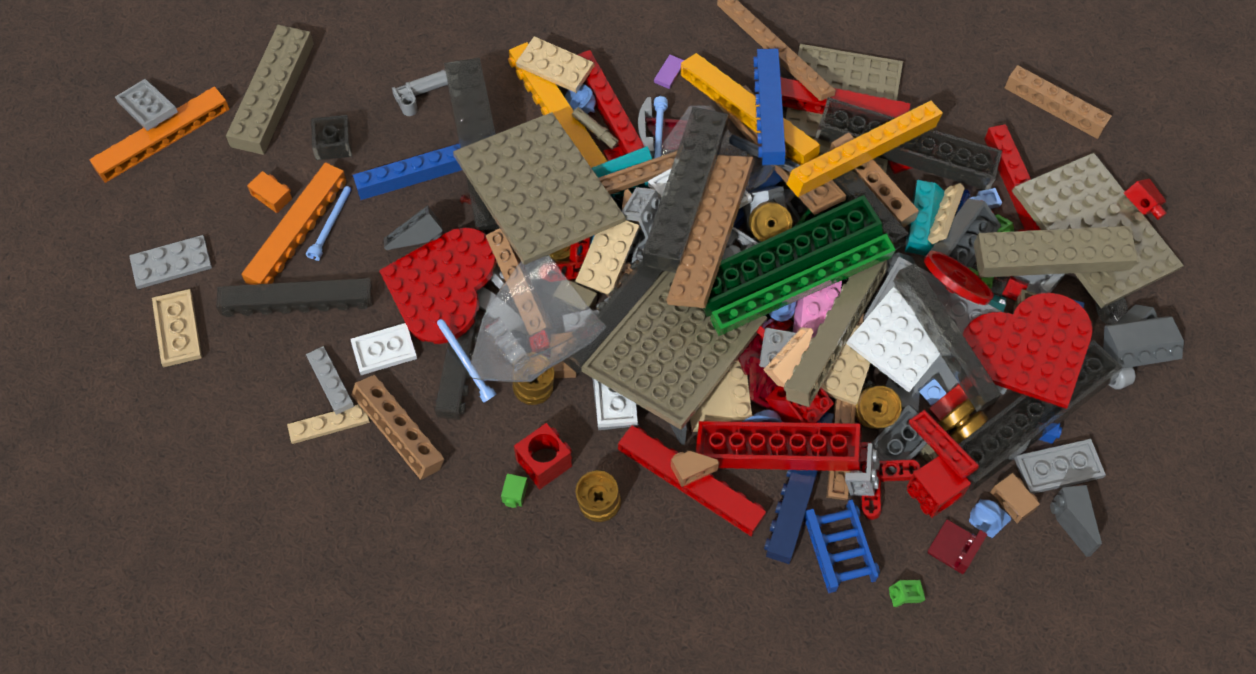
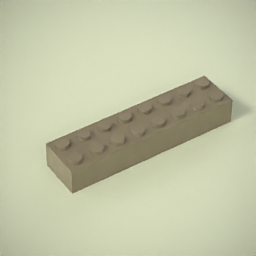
M277 25L226 134L230 147L262 155L265 154L314 45L309 31Z
M1131 226L978 233L974 241L979 278L1131 270L1138 261Z

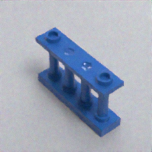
M853 499L848 501L847 510L819 516L815 515L814 509L807 510L804 514V520L828 593L836 592L842 581L869 575L871 582H876L880 574L879 566L873 561L859 520V508L857 505H854ZM850 518L853 529L829 535L822 534L820 530L821 524ZM852 537L857 538L860 548L831 554L827 551L826 546L828 543ZM863 556L866 567L839 574L837 572L834 573L832 567L834 562Z

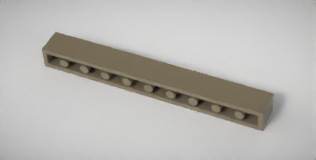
M887 260L850 276L848 282L843 284L841 294L835 298L832 309L826 313L825 321L819 325L816 336L811 338L809 348L803 352L799 365L794 367L792 377L784 385L788 401L810 407L887 272Z

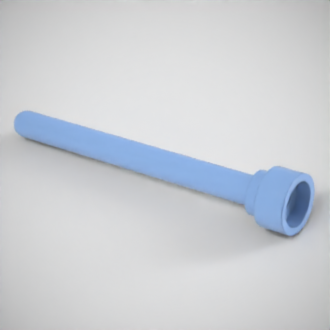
M662 96L656 97L653 105L657 112L654 159L661 156L663 116L668 107V100Z
M349 186L344 187L316 243L308 248L306 252L308 258L313 259V256H316L315 260H320L323 254L322 246L351 192Z
M439 319L437 325L480 389V398L483 403L497 395L493 388L486 386L445 321Z

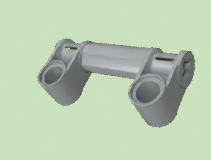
M455 65V68L446 71L441 70L423 78L406 82V85L398 88L392 87V92L403 114L413 116L418 111L416 95L447 85L452 96L459 99L465 97L467 89L459 66Z

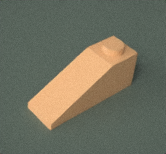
M801 327L763 369L778 386L784 387L786 381L790 380L794 367L799 365L803 352L807 351L813 334L811 328Z

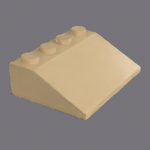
M738 359L690 418L691 432H698L699 421L743 422L746 418L752 416L747 375H744Z

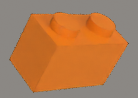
M263 171L247 185L253 197L276 213L292 200L289 187L285 184L281 185L273 175H267Z

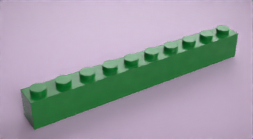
M886 233L712 312L710 320L718 336H721L886 261L893 256L896 249Z

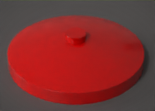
M929 251L924 258L927 268L949 292L980 305H988L992 300L993 293L988 285L962 263L938 251Z

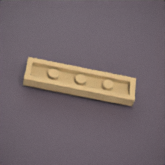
M961 183L948 187L944 192L935 221L930 229L928 241L931 244L944 240L948 236L965 189Z
M356 405L337 415L335 412H330L290 423L287 426L291 443L294 444L367 424L370 421L361 406Z

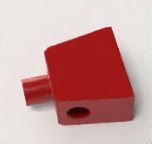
M1150 179L1137 181L1124 192V195L1143 215L1152 213L1159 220L1167 214L1161 207L1166 200Z

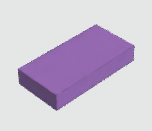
M669 55L656 75L654 83L670 89L681 71V62L684 60Z

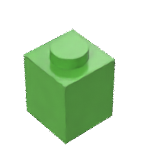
M507 474L501 494L502 502L506 506L512 508L522 506L528 485L527 478Z

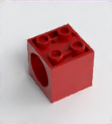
M777 386L765 398L784 423H816L834 404L822 387H820L810 407L788 401L786 391L781 386Z
M547 423L514 445L516 461L539 490L572 467V450L566 442L562 443L557 430L554 427L550 428ZM543 448L552 449L557 452L553 460L544 463L535 461L533 454Z
M938 456L913 473L907 485V492L911 498L918 500L923 513L929 514L933 518L960 500L971 483L967 478L962 480Z

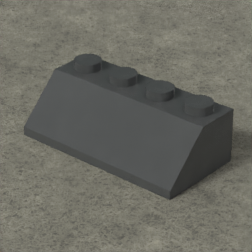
M968 198L954 217L947 238L935 243L930 251L941 252L962 263L967 268L972 267L976 262L974 241L978 233L997 232L1001 224L985 201Z
M1172 316L1105 325L1102 363L1115 369L1179 360L1183 357L1184 340Z

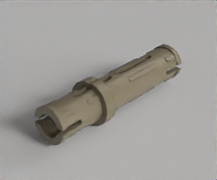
M580 107L573 111L572 116L594 133L599 141L602 140L612 150L619 144L620 141L611 135L606 127L603 128Z

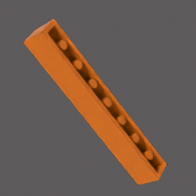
M214 86L176 108L178 111L176 114L159 123L155 128L147 131L143 127L141 130L95 155L89 161L106 183L230 110L225 98Z
M326 162L323 164L241 275L245 283L263 292L267 287L272 286L274 277L277 273L283 271L285 262L288 258L291 259L294 256L296 247L304 242L308 231L313 230L316 220L319 216L324 215L327 205L335 200L338 190L344 188L346 177L343 170Z

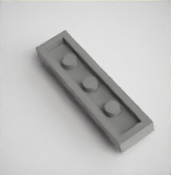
M324 346L306 354L335 414L337 415L354 407Z

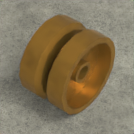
M776 202L759 204L753 209L749 217L750 230L761 242L792 228L793 221L790 213L785 207ZM769 220L774 221V225H773V226H772V225H770V227L768 226V221H769Z
M969 397L941 419L938 424L946 432L955 427L956 429L949 435L959 444L975 434L989 418L983 411H978L970 416L976 409L977 404Z

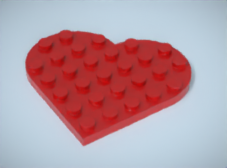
M459 228L441 235L438 239L430 241L379 271L411 333L423 342L443 344L447 343L448 340L437 325V321L443 319L456 339L466 333L475 322L473 319L476 312L479 311V298L476 291L490 280L497 261L486 238V234L477 229Z
M1055 293L1036 294L1022 301L1013 314L991 312L971 321L965 328L961 338V357L964 359L970 372L983 381L1067 409L1092 337V324L1082 306L1069 297Z

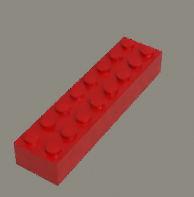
M699 421L696 453L717 459L719 462L718 468L860 471L862 433L860 424Z

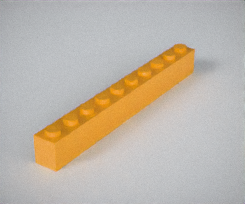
M528 42L510 49L508 62L512 68H516L518 78L520 80L523 79L525 82L524 86L527 92L533 94L532 97L535 104L541 106L542 114L546 115L551 112L554 114L591 168L608 162L583 124L572 116L573 109L557 85L517 67L516 62L528 46Z
M697 53L681 62V76L753 131L760 133V131H757V120H760V118H756V107H759V105L755 103L754 94L748 92ZM783 118L785 155L801 165L819 157L820 144L806 135L804 131L794 126L790 121Z
M929 101L793 169L787 185L797 197H800L935 128L943 112L932 101Z

